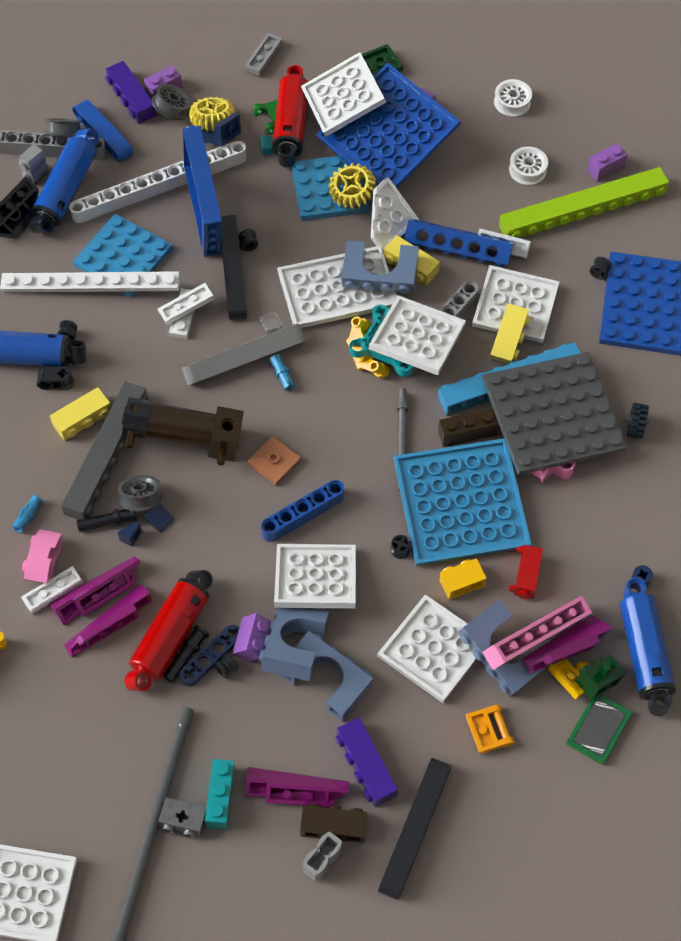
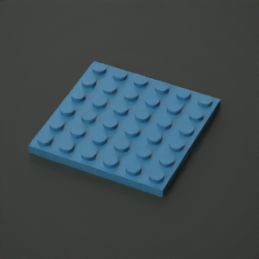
M504 438L393 456L415 566L516 550L517 547H523V545H532L511 456Z

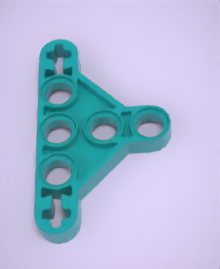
M376 305L372 310L374 323L363 338L354 339L350 342L349 354L355 358L364 356L374 357L393 365L399 376L408 377L413 372L412 365L404 363V367H402L401 361L369 349L371 340L389 311L385 305ZM360 346L362 349L360 351H356L353 349V347Z

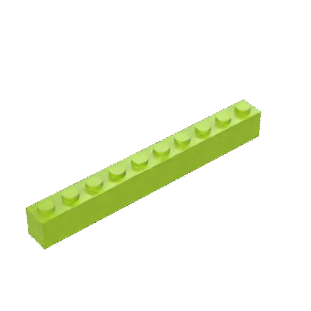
M661 167L501 214L499 227L503 234L517 238L534 235L543 230H550L553 227L566 225L576 220H583L589 216H596L622 206H629L655 196H662L667 192L669 181Z

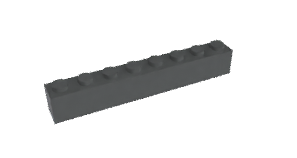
M124 382L61 505L64 515L78 520L92 515L94 503L100 499L102 487L108 483L110 471L116 467L117 457L125 449L127 435L122 434V419L128 398L134 397L148 400L145 387Z

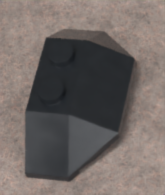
M26 176L0 201V237L15 239L30 224L31 218L35 216L31 210L38 198L39 189Z

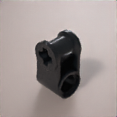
M41 366L39 368L38 388L42 390H69L74 386V379L68 367Z

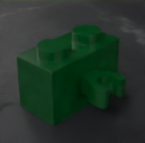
M610 654L605 658L599 657L591 666L587 664L579 670L580 675L575 682L592 700L619 684L627 672Z

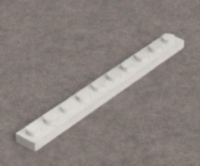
M179 271L2 273L0 290L2 293L179 291L180 273Z

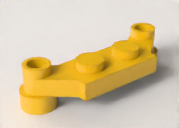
M357 316L352 319L350 336L346 339L348 346L352 340L365 336L371 327V323L368 320ZM360 346L353 347V349L356 351H360L362 349ZM353 357L358 370L370 371L381 379L388 376L389 367L382 362H377L374 357Z

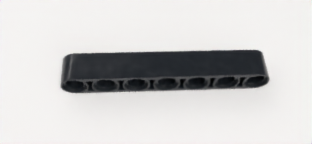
M236 215L221 216V247L229 320L247 318Z
M431 758L380 883L379 893L399 900L452 765Z

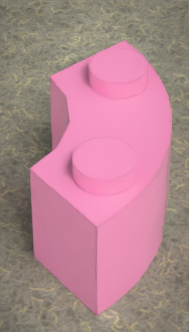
M40 529L36 535L31 537L27 560H24L22 565L24 579L47 583L53 577L56 560L61 552L62 533Z

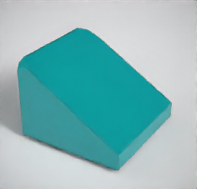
M259 135L263 156L275 154L272 149L273 137Z

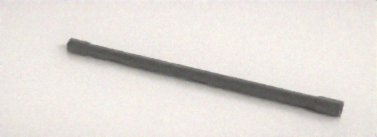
M182 707L172 747L116 931L111 941L126 940V932L159 826V817L165 798L168 796L185 736L194 710L191 708Z

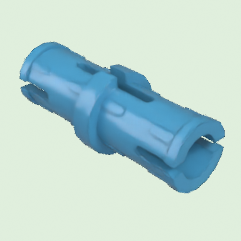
M277 354V358L276 355L272 356L270 362L276 371V377L280 379L285 391H288V388L292 390L295 388V384L290 377L289 368L285 366L280 354Z
M33 495L28 504L20 510L19 517L12 524V528L16 532L22 533L30 520L35 518L36 511L43 503L42 499Z

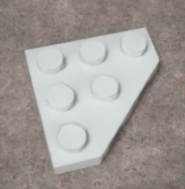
M389 177L373 189L371 240L376 246H381L382 251H384V248L396 235L401 237L406 232L407 223L410 218L419 220Z

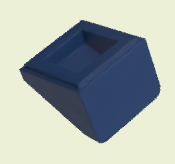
M160 503L145 515L146 522L160 533L174 520Z
M137 521L118 532L119 540L132 547L142 533L140 522Z

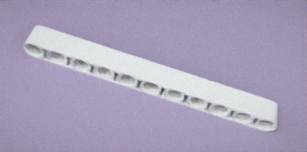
M235 141L206 152L211 175L242 164L247 159L246 145L242 141ZM183 161L71 202L69 208L72 220L75 223H83L188 184Z

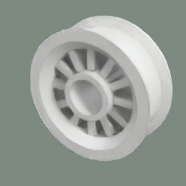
M516 79L505 80L496 87L495 108L506 116H521L531 106L532 90L523 81Z
M530 146L521 147L511 155L509 173L520 184H537L546 176L548 158L538 148Z

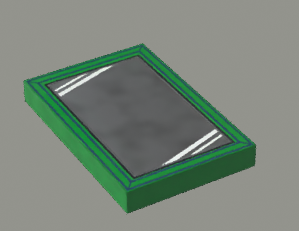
M601 694L590 700L566 745L603 765L632 711Z

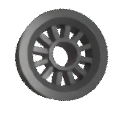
M161 84L157 87V94L152 97V104L163 116L180 120L186 116V110L191 106V99L181 88L172 84Z
M46 118L44 120L47 121V131L44 133L75 136L76 132L80 130V123L83 121Z
M145 475L123 480L118 485V493L121 495L119 499L121 507L130 511H145L156 507L162 500V495L158 491L160 489L159 480Z

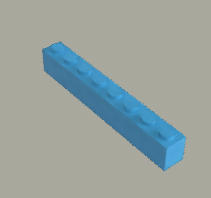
M575 342L563 344L556 349H548L541 354L530 355L526 359L513 361L503 367H495L493 370L485 373L480 372L473 377L463 378L456 383L445 384L438 390V400L446 416L490 401L482 380L483 374L581 353Z

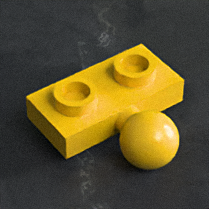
M566 659L548 668L551 674L575 700L585 694L575 680L580 675L579 670L585 665H589V663L580 661L574 668Z

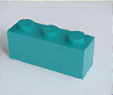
M213 759L205 815L206 828L228 830L235 776L233 760Z

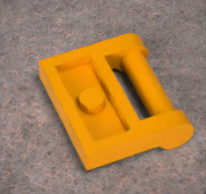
M499 704L468 713L465 716L480 755L515 744L513 737L508 732L501 714L502 708ZM490 715L494 716L496 724L502 736V739L498 740L496 737L491 721L489 719Z

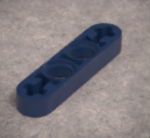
M229 625L182 668L180 679L183 685L190 687L197 684L214 667L213 663L216 660L220 661L225 653H229L234 649L237 637L234 638L232 636L229 639V633L234 634L236 632V635H238V626ZM221 644L224 646V650L221 653H215L213 647ZM207 658L210 662L206 667H201L198 664L200 659ZM186 673H188L189 675L192 674V675H193V679H190V678H187V679H186L185 674H186Z

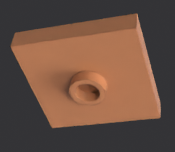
M272 436L247 460V464L276 486L301 461V457Z

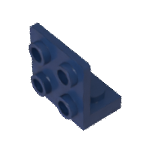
M231 114L216 124L214 131L210 130L207 132L203 130L204 143L224 146L227 142L241 134L240 114Z

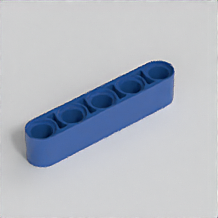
M88 99L72 107L74 115L78 120L83 121L81 123L86 129L97 130L99 137L105 142L106 150L117 162L134 154L129 142Z
M332 480L264 519L261 523L263 539L268 542L276 541L341 503L344 499V484L339 480ZM301 509L307 510L306 512H300ZM290 519L289 522H284L283 520ZM268 528L275 529L273 531H266Z

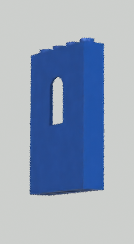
M188 126L183 128V165L203 256L221 254L222 219L201 126Z

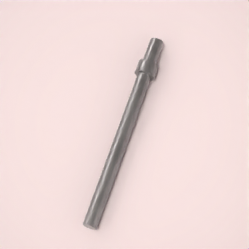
M406 389L399 390V402H397V411L399 412L398 455L406 454V412L408 411Z

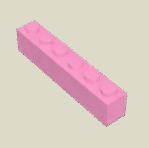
M581 595L497 642L482 653L494 670L587 617L592 611Z

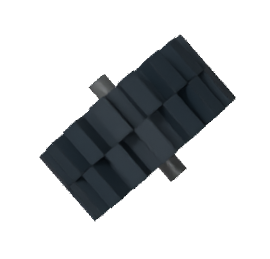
M633 403L630 417L626 418L629 421L627 436L643 438L646 424H649L647 420L649 405Z

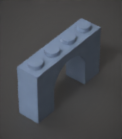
M347 240L341 276L342 287L348 289L360 288L367 291L382 290L384 292L396 291L403 294L414 293L419 246L401 245L399 260L395 269L387 274L376 275L364 267L365 242Z
M499 599L465 625L459 633L461 634V640L472 648L475 658L478 661H482L486 666L487 673L498 681L501 691L511 696L545 668L529 674L523 660L517 663H505L494 670L491 668L482 652L491 647L490 638L493 631L512 616L511 612Z
M276 608V620H272L269 630L271 634L267 635L264 647L266 648L260 652L259 661L262 662V671L310 681L315 666L316 653L291 647L282 638L291 633H307L308 631L324 637L329 622L330 609Z
M308 631L294 648L315 652V665L329 664L340 671L343 682L327 701L326 710L343 722L373 686L372 674L368 670L360 669L356 666V663L350 657L345 658L341 655L335 646L326 644L320 635ZM280 675L294 686L300 680Z

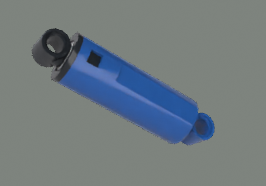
M80 129L76 132L75 136L68 139L31 210L35 215L30 220V228L34 233H50L53 231L54 226L61 224L70 203L74 199L97 154L94 147L99 142L97 130Z
M0 330V364L68 367L69 363L83 364L86 362V343L79 340L71 341L69 335Z
M634 577L629 579L623 592L624 599L620 602V610L639 697L642 700L649 701L648 709L652 715L661 717L668 712L672 703L671 695L676 692V687L655 597L645 593L646 584L642 579ZM631 589H636L638 593L632 592ZM656 701H662L664 706L658 705Z

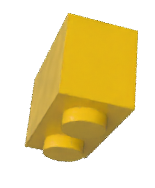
M476 558L464 560L455 567H446L440 572L439 581L448 599L451 600L485 587L487 578Z

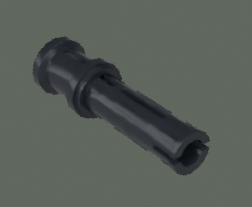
M117 508L108 514L77 520L79 532L107 525L116 524L121 526L125 522H137L136 511L118 510Z
M195 625L193 627L194 631L189 638L184 640L182 650L163 675V678L168 682H175L180 671L188 663L191 656L199 652L202 642L210 636L204 628Z

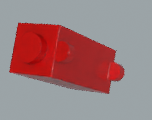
M523 545V547H517L516 552L521 554L516 586L510 585L509 591L521 599H534L543 548Z

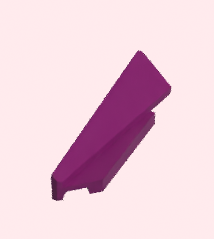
M136 557L126 560L50 603V608L63 625H66L79 613L84 617L134 585L135 573L140 560Z
M141 584L137 585L64 645L70 656H76L139 618L137 610L152 601L150 592Z
M589 616L524 657L523 662L529 674L591 650L600 643L598 638L605 635L612 628L609 624L595 616Z
M248 767L245 797L266 796V803L308 806V804H318L321 807H329L342 794L349 792L348 781Z

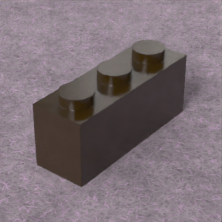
M492 408L440 419L438 433L442 446L445 447L497 436L499 423Z
M318 804L303 805L300 836L321 839L323 835L331 832L341 841L364 843L367 812L360 808L344 810L339 806L324 808Z

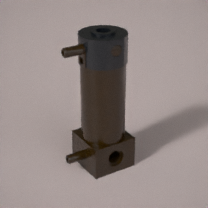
M129 397L123 413L122 434L127 435L125 446L129 449L133 448L135 437L151 438L209 449L208 457L218 459V465H224L225 460L232 462L235 460L244 411L217 406L216 414Z

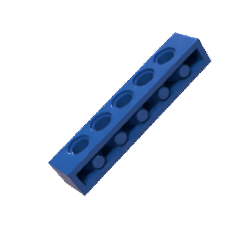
M412 218L408 220L404 240L414 246H425L427 250L435 251V249H440L442 253L449 255L458 253L460 254L459 257L470 259L471 256L477 258L479 262L487 263L488 260L494 262V265L501 267L509 264L514 244L513 241ZM421 231L428 233L427 240L420 237ZM443 235L446 239L445 243H439L437 236ZM454 240H462L463 246L460 248L456 247ZM472 243H478L480 251H473L471 248ZM495 247L498 250V254L491 255L489 248Z

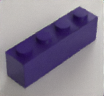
M124 61L106 68V82L109 86L112 85L115 95L121 98L124 108H128L132 119L135 118L137 123L140 124L156 116L152 100Z
M360 717L338 727L337 736H335L340 748L344 747L346 751L344 755L349 766L353 765L356 770L354 772L355 778L359 784H363L365 788L363 792L367 801H372L374 807L397 797L398 789Z

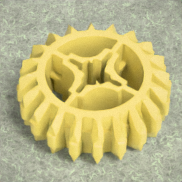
M204 97L203 100L199 99L198 102H194L190 106L189 116L193 126H201V131L206 130L208 132L210 130L214 131L215 125L235 113L233 103L229 102L228 99L225 100L223 97Z
M351 163V166L345 164L343 169L338 168L339 172H333L334 177H330L329 192L339 206L343 205L347 209L350 205L354 209V206L357 205L360 208L361 203L366 205L367 199L372 200L371 195H373L376 182L372 171L368 170L366 166L362 167L360 163L356 166ZM363 179L366 181L364 188L361 187ZM341 184L344 185L342 192L339 191Z

